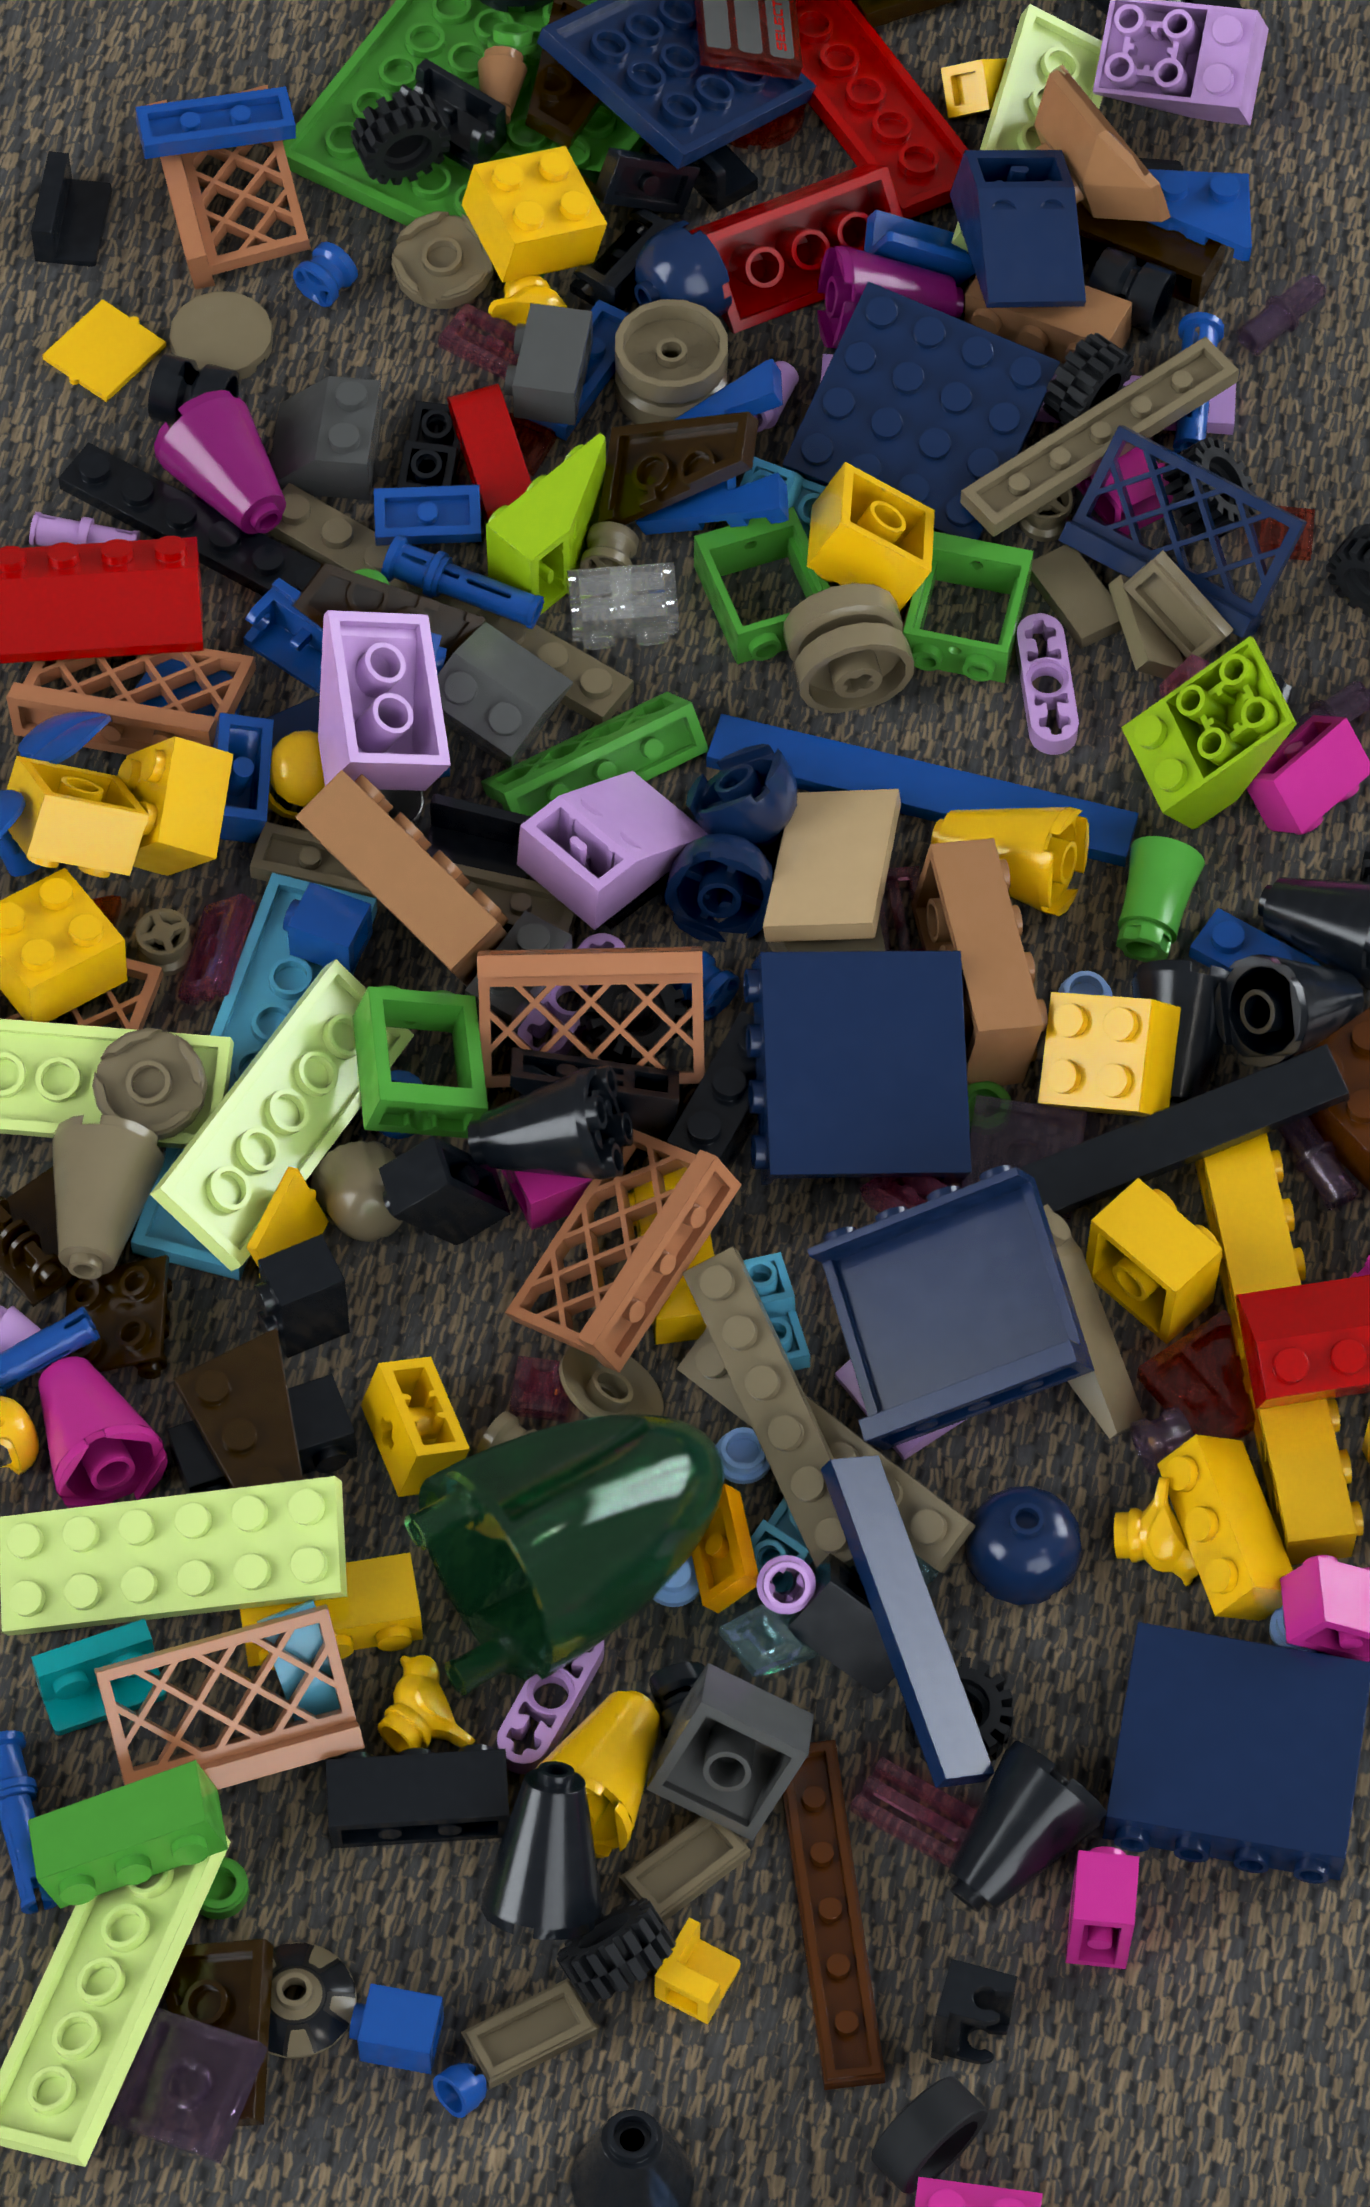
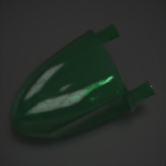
M619 1414L593 1417L559 1424L495 1445L437 1472L423 1482L419 1493V1511L405 1516L404 1521L407 1532L417 1547L421 1546V1550L428 1549L436 1572L451 1602L480 1643L477 1647L445 1663L447 1677L458 1693L461 1692V1695L465 1696L474 1688L502 1672L508 1675L513 1674L525 1681L536 1674L542 1680L607 1638L664 1588L701 1542L715 1516L722 1496L725 1477L723 1459L717 1446L706 1433L687 1422L659 1415Z

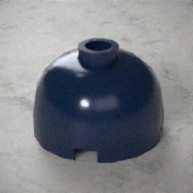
M683 220L664 228L648 239L636 259L635 267L637 285L634 288V292L640 306L660 299H676L704 306L717 317L728 312L732 304V295L724 299L722 285L730 281L728 271L719 252L701 230L691 234L687 229H684L690 223Z
M768 744L749 746L731 753L716 762L721 771L709 781H707L704 774H701L695 780L687 793L686 805L697 823L707 834L729 833L744 837L757 847H766L782 836L783 828L789 823L797 807V782L793 771L782 752L777 748L776 753H774Z
M715 833L693 840L675 857L666 883L664 897L666 906L668 904L674 913L673 921L679 929L698 940L726 942L719 932L747 933L746 939L757 935L763 928L774 878L772 865L755 844L741 836L729 833ZM714 918H727V919H725V920H723L722 922L719 923V922H717Z
M1032 1486L1009 1487L990 1495L975 1511L971 1522L976 1527L965 1540L966 1564L972 1576L974 1573L976 1579L985 1586V1591L991 1596L1015 1605L1039 1604L1051 1599L1052 1594L1059 1592L1065 1585L1067 1587L1074 1580L1082 1553L1079 1524L1069 1506L1053 1493Z

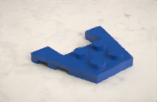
M773 359L766 360L674 420L750 412L755 416L783 405L781 370ZM777 472L736 487L735 476L635 520L644 535L703 530L705 523L727 521L730 527L748 526L750 519L764 517L771 524L783 523L789 520L787 484Z

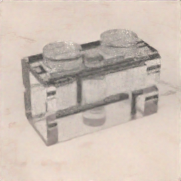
M674 562L567 570L566 584L572 642L583 641L585 649L599 650L614 647L616 645L615 639L636 637L638 645L650 646L666 643L669 641L668 635L678 634L679 613Z

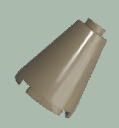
M84 1115L73 1116L59 1123L52 1140L58 1258L72 1275L82 1279H97L115 1268L163 1168L166 1152L165 1148L160 1150L157 1147L159 1137L152 1130L135 1121L113 1115H101L100 1124H82Z

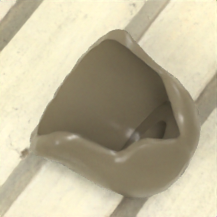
M360 1140L340 1145L328 1152L312 1172L310 1185L311 1189L316 1190L315 1199L318 1204L328 1213L340 1231L356 1241L375 1242L380 1238L389 1237L403 1223L402 1220H397L391 1215L383 1201L385 1187L379 1168L396 1158L393 1151L385 1147L383 1143L374 1140L370 1142Z

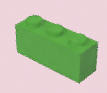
M196 1760L28 1820L37 1881L60 1909L69 1905L85 1904L95 1896L126 1885L144 1883L151 1876L182 1865L198 1864L208 1856L228 1849L218 1789Z

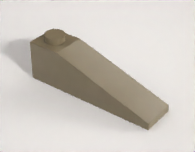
M1047 1204L1043 1207L1095 1370L1067 1382L1108 1438L1112 1439L1136 1428L1145 1421L1082 1250L1072 1238L1066 1221L1054 1213Z

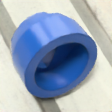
M459 2062L449 2066L433 2079V2088L438 2100L450 2114L457 2118H463L476 2109L487 2093L485 2076L483 2074L474 2076L476 2066L470 2063Z

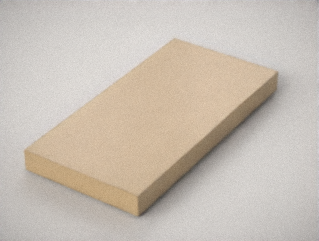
M899 789L797 793V807L789 823L784 828L763 923L766 942L875 938L901 808Z

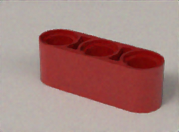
M498 383L447 397L450 416L472 485H479L480 510L483 519H487V522L498 508L503 505L509 506L523 495L532 483Z

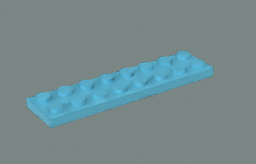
M276 873L271 874L210 1033L211 1036L231 1037L234 1042L228 1091L323 969V966L290 955L288 931L283 930L284 917L290 903L294 899L301 900L310 883L308 881ZM320 885L370 903L373 924L377 913V898ZM166 1148L164 1165L152 1190L184 1149ZM149 1195L131 1239L132 1253L150 1258L167 1255L170 1263L239 1281L248 1261L247 1259L243 1266L231 1272L151 1195Z

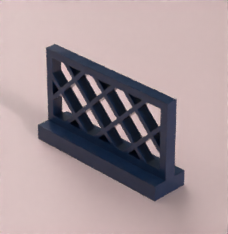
M1119 425L1073 520L1067 521L1058 540L1128 578L1132 577L1162 550L1164 552L1174 550L1177 561L1174 559L1172 561L1234 629L1231 633L1244 638L1253 636L1257 632L1264 618L1261 614L1307 522L1126 426ZM1126 442L1143 450L1149 472L1124 480L1118 458ZM1155 457L1170 465L1158 468ZM1180 469L1189 474L1195 496L1169 504L1161 475ZM1112 473L1115 483L1104 487ZM1152 478L1161 508L1135 516L1126 486ZM1201 481L1216 489L1204 493ZM1117 490L1126 519L1108 525L1091 516L1100 495ZM1225 493L1235 498L1241 521L1216 529L1207 499ZM1198 502L1207 532L1181 540L1172 510ZM1247 505L1262 514L1250 517ZM1163 514L1172 544L1153 549L1144 544L1137 522ZM1271 517L1288 526L1289 529L1280 547L1262 553L1253 523ZM1128 526L1132 537L1117 529ZM1244 526L1253 556L1227 565L1218 535ZM1209 538L1218 568L1200 574L1189 567L1183 546ZM1275 556L1267 571L1264 559ZM1255 562L1261 585L1253 601L1235 592L1229 571ZM1220 574L1223 585L1209 579V577Z

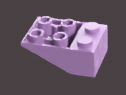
M1110 0L1093 93L1190 118L1250 126L1269 29L1258 10L1166 0Z
M630 771L559 795L521 824L517 865L591 928L596 930L667 874L675 857L687 844L707 835V833L634 771Z

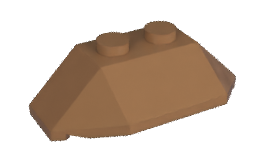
M1062 64L1055 68L1048 76L1034 123L1041 143L1035 150H1062L1075 187L1076 204L1081 202L1093 218L1164 222L1171 216L1158 180L1140 161L1070 75L1065 66Z

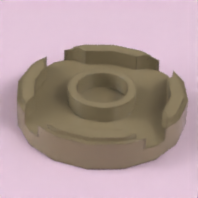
M435 211L416 218L400 232L396 240L397 245L394 249V254L392 253V268L400 290L413 302L431 309H452L471 302L487 287L494 274V266L468 216L461 214V218L456 215H449V212Z
M214 291L196 296L180 307L171 321L170 346L173 355L195 360L200 370L207 364H213L236 370L239 374V380H242L255 373L257 366L263 362L264 358L266 362L272 353L273 329L266 310L253 298L237 292Z
M144 1028L125 1033L106 1048L97 1067V1073H94L92 1087L96 1105L103 1115H113L135 1121L152 1130L159 1137V1141L176 1136L193 1123L204 1106L208 1083L201 1059L186 1040L172 1033L163 1032L162 1029Z

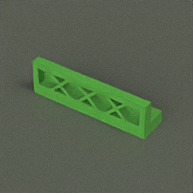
M665 692L481 781L486 795L501 803L504 810L532 817L559 795L630 771H634L643 780L648 781L708 752L709 748L692 702L670 692Z

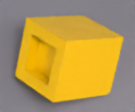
M1008 58L980 59L941 68L948 118H960L992 111Z
M689 1917L675 1940L676 1945L671 1949L673 1952L668 1958L664 1959L663 1964L655 1974L654 1997L708 2024L740 1970L741 1963L738 1958L701 1940V1923Z

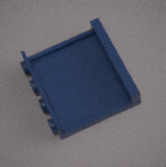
M961 951L760 952L752 963V969H745L743 987L745 1002L753 1003L754 1024H748L746 1029V1052L748 1058H756L757 1079L749 1081L748 1104L750 1113H758L759 1135H753L751 1138L750 1154L752 1168L760 1169L761 1185H770L774 1179L865 1177H938L939 1183H961L972 1173Z
M1002 1165L988 1169L979 1175V1182L961 1189L959 1186H947L937 1189L928 1194V1202L910 1209L906 1206L886 1209L875 1216L876 1222L859 1229L852 1226L835 1229L824 1235L823 1243L807 1249L809 1257L821 1262L862 1395L867 1417L858 1420L864 1442L882 1450H887L1095 1371L1035 1178L1017 1167L1013 1168L1010 1165Z
M1138 1622L1102 1838L1114 1840L1116 1846L1132 1852H1143L1153 1847L1174 1851L1176 1857L1188 1862H1205L1210 1857L1232 1861L1236 1868L1250 1873H1263L1272 1868L1293 1872L1295 1878L1307 1883L1321 1884L1329 1879L1340 1881L1346 1860L1370 1690V1662Z

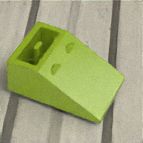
M599 433L585 445L580 444L574 447L568 453L563 463L548 475H540L534 479L523 495L509 506L503 505L491 515L488 523H486L488 577L531 594L543 596L544 604L541 614L571 590L580 567L582 554L587 549L586 537L588 529L598 521L606 470V437L603 434Z
M1249 636L1121 728L1162 813L1191 829H1195L1239 799L1297 723L1255 639Z

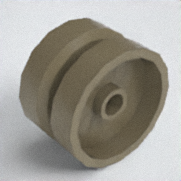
M660 299L641 305L624 317L615 333V398L623 414L635 424L674 420L727 386L728 334L720 319L704 306L686 300Z
M851 583L834 586L807 597L791 610L784 621L783 636L789 657L795 663L794 675L800 696L809 707L824 713H842L874 707L890 700L901 692L911 680L914 674L913 656L908 640L902 633L903 622L897 602L888 590L874 584Z

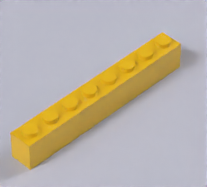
M1265 1133L1195 1161L1209 1230L1223 1249L1219 1276L1271 1514L1291 1565L1302 1564L1306 1559L1317 1555H1330L1337 1559L1352 1557L1356 1537L1362 1536L1364 1533V1521L1359 1501L1350 1502L1347 1484L1352 1482V1468L1347 1449L1339 1450L1335 1433L1340 1432V1414L1336 1399L1330 1398L1257 1410L1254 1404L1235 1296L1237 1294L1301 1285V1281L1306 1279L1303 1251L1301 1247L1293 1248L1289 1233L1294 1232L1295 1229L1292 1202L1290 1198L1282 1199L1278 1184L1282 1183L1284 1179L1282 1157L1278 1149H1270L1268 1136Z

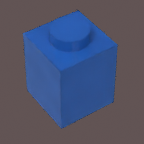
M310 882L301 900L294 899L290 903L284 917L283 930L288 931L290 955L323 967L337 959L352 974L373 934L371 904Z
M371 1983L366 2004L356 2002L350 2024L349 2039L357 2040L359 2060L432 2074L444 2021L443 1997Z

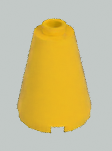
M1072 807L951 810L944 819H939L936 822L932 832L931 844L994 838L999 859H1006L1009 866V896L1045 914L1059 917L1067 912L1078 893V889L1067 888L1074 871L1080 873L1085 871L1089 849V823L1086 817L1078 816L1082 812L1080 809Z
M616 1691L611 1693L541 1762L557 1761L566 1763L574 1768V1772L584 1778L596 1858L608 1857L612 1849L618 1847L621 1852L626 1848L632 1837L661 1724L660 1715L655 1709L653 1702L647 1696L637 1691Z

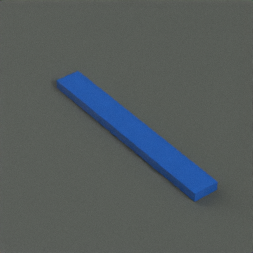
M726 714L720 715L706 756V767L721 770L716 762L725 756L745 747L768 744L774 753H776L777 748L782 752L793 771L797 782V789L809 792L899 789L901 814L934 822L944 819L951 810L1043 807L1077 808L1082 811L1078 816L1086 817L1089 823L1087 858L1122 867L1126 865L1138 823L1139 813Z

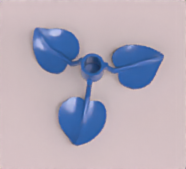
M70 712L57 715L33 728L20 742L18 751L22 757L59 764L78 752L113 720L110 715L97 712ZM1 790L0 857L11 876H24L42 867L26 858L25 853L8 831L22 814L26 800L20 792Z

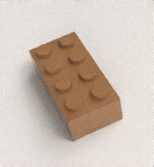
M341 770L295 818L467 987L477 975L478 952L480 950H496L508 934L503 926L509 919L481 889L478 888L472 895L465 890L471 882L441 850H438L431 857L426 851L432 844L402 812L392 819L388 813L394 807L363 774L353 781Z
M994 838L930 844L911 905L923 951H961L967 1084L991 1081L1004 1086L1024 1082L1030 1062L1035 1061L1037 1058V1043L1041 1032H1045L1047 1029L1048 1014L1044 1000L1036 998L1033 987L1035 981L1034 959L1031 952H1024L1021 942L1023 932L1022 914L1018 905L1011 904L1008 893L1010 889L1009 866L1006 859H999Z

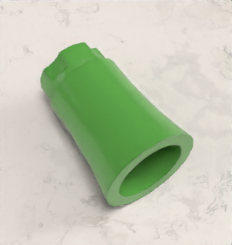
M1145 836L1132 842L1124 903L1118 921L1120 931L1116 942V947H1119L1126 957L1143 962L1166 960L1168 958L1171 944L1177 939L1181 920L1191 892L1205 865L1203 856L1190 845L1162 836Z

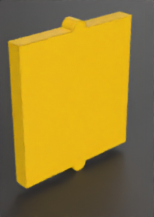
M102 299L42 354V357L47 363L67 375L70 384H80L105 402H108L166 347V341L140 325L138 317H129Z
M287 1168L246 1247L258 1268L259 1259L323 1234L329 1222L315 1199L316 1190L308 1187L298 1168Z

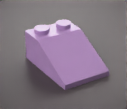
M327 610L324 614L318 742L325 786L343 770L353 781L363 774L380 790L426 791L451 766L428 615Z

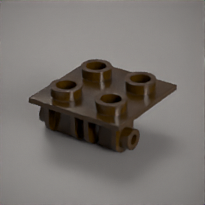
M53 1166L7 1199L0 1196V1271L32 1307L76 1277L68 1271V1268L58 1258Z
M163 1255L115 1266L111 1272L103 1274L97 1279L75 1277L68 1282L65 1317L83 1306L96 1326L94 1330L99 1332L100 1339L81 1347L66 1357H83L99 1372L133 1365L138 1368V1375L142 1378L156 1379L160 1377L161 1370L167 1367L168 1360L164 1355V1339L169 1336V1326L167 1323L170 1321V1311L167 1309L168 1293L172 1291V1281L168 1278L169 1257Z

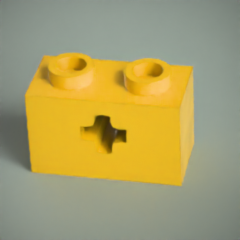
M432 1357L378 1363L360 1405L398 1497L451 1490L470 1448Z

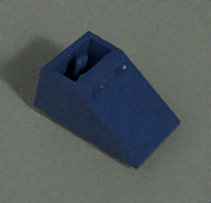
M965 150L950 191V197L986 307L1085 306L1086 293L1075 187L1062 150Z

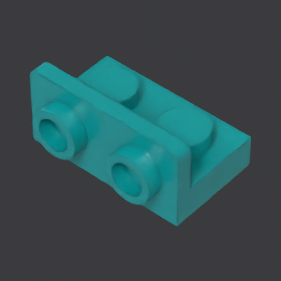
M145 1618L31 1657L37 1686L53 1731L57 1736L107 1720L94 1669L155 1652ZM159 1668L148 1670L157 1676L160 1675ZM136 1674L110 1681L115 1701L132 1711L140 1708L154 1685ZM162 1689L154 1703L165 1700L167 1698V1691Z

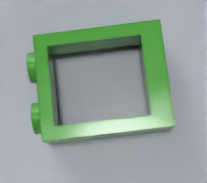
M794 507L788 508L789 520L783 523L771 524L766 517L750 519L748 526L730 527L729 525L694 536V568L737 665L751 660H768L778 652L787 650L783 631L784 621L790 612L743 626L721 576L788 557L806 598L830 588L827 581L820 578L814 570L807 567L809 540Z
M934 531L932 571L913 594L903 629V635L908 640L914 666L925 671L942 670L962 674L975 681L992 680L1005 683L1016 641L1017 627L1021 621L1031 581L1034 551ZM936 580L1010 595L998 645L923 630Z
M392 985L368 986L353 1015L364 1130L468 1138L469 1123L472 1120H479L482 1114L488 1110L475 996L454 994L446 990L428 992L400 989ZM386 1027L452 1033L458 1087L392 1082Z

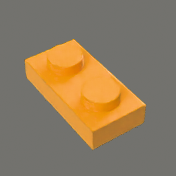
M725 1483L683 1513L702 1606L718 1614L756 1588L759 1574L741 1493Z

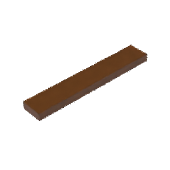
M836 1740L810 1742L809 1755L783 1793L782 1799L824 2090L885 2083V2070Z

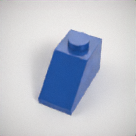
M220 713L218 716L213 748L234 754L220 839L256 843L267 822L273 719Z

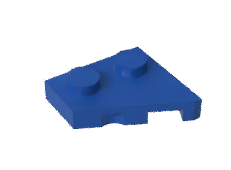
M1148 169L1161 185L1171 216L1164 222L1149 223L1165 230L1178 231L1187 239L1204 246L1208 239H1212L1233 248V258L1249 262L1252 249L1249 174Z

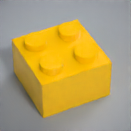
M566 146L473 165L461 204L502 283L519 280L526 276H537L594 263L607 226L604 216Z
M844 462L812 505L807 567L814 570L820 578L827 582H836L840 585L851 583L874 584L888 590L896 600L900 612L932 571L935 510Z
M174 736L126 755V759L122 762L117 776L122 779L149 814L133 867L169 876L217 858L234 754Z
M16 756L6 790L20 792L26 800V805L22 814L8 831L25 853L26 858L34 864L47 868H57L59 863L75 865L82 872L99 878H108L111 873L130 876L149 814L122 779L116 775Z
M66 868L0 900V990L25 1021L50 1022L128 981L125 939Z
M1051 992L1038 1103L1072 1111L1146 1117L1169 1108L1181 1007L1153 999Z
M1137 1178L1091 1220L1085 1261L1093 1282L1164 1343L1168 1344L1213 1303L1223 1249L1219 1246L1215 1236L1207 1228L1199 1224H1192L1179 1213L1174 1202L1167 1194L1159 1189L1152 1190Z

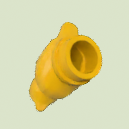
M531 275L519 280L506 282L504 285V298L492 301L488 312L491 317L508 320L510 324L517 327L518 323L526 324L531 303L568 307L558 293L551 289L544 278L540 275Z
M1159 1477L1154 1498L1144 1511L1138 1508H1130L1129 1512L1115 1513V1554L1117 1559H1130L1132 1563L1145 1560L1154 1570L1173 1572L1182 1579L1185 1586H1190L1193 1579L1199 1573L1178 1518L1169 1504V1478Z
M426 1655L415 1657L402 1656L400 1663L403 1667V1677L396 1683L393 1692L394 1704L385 1710V1717L378 1723V1731L384 1741L398 1754L410 1748H427L431 1739L446 1740L460 1748L474 1744L475 1739L455 1722L449 1703L440 1686V1672L437 1663Z

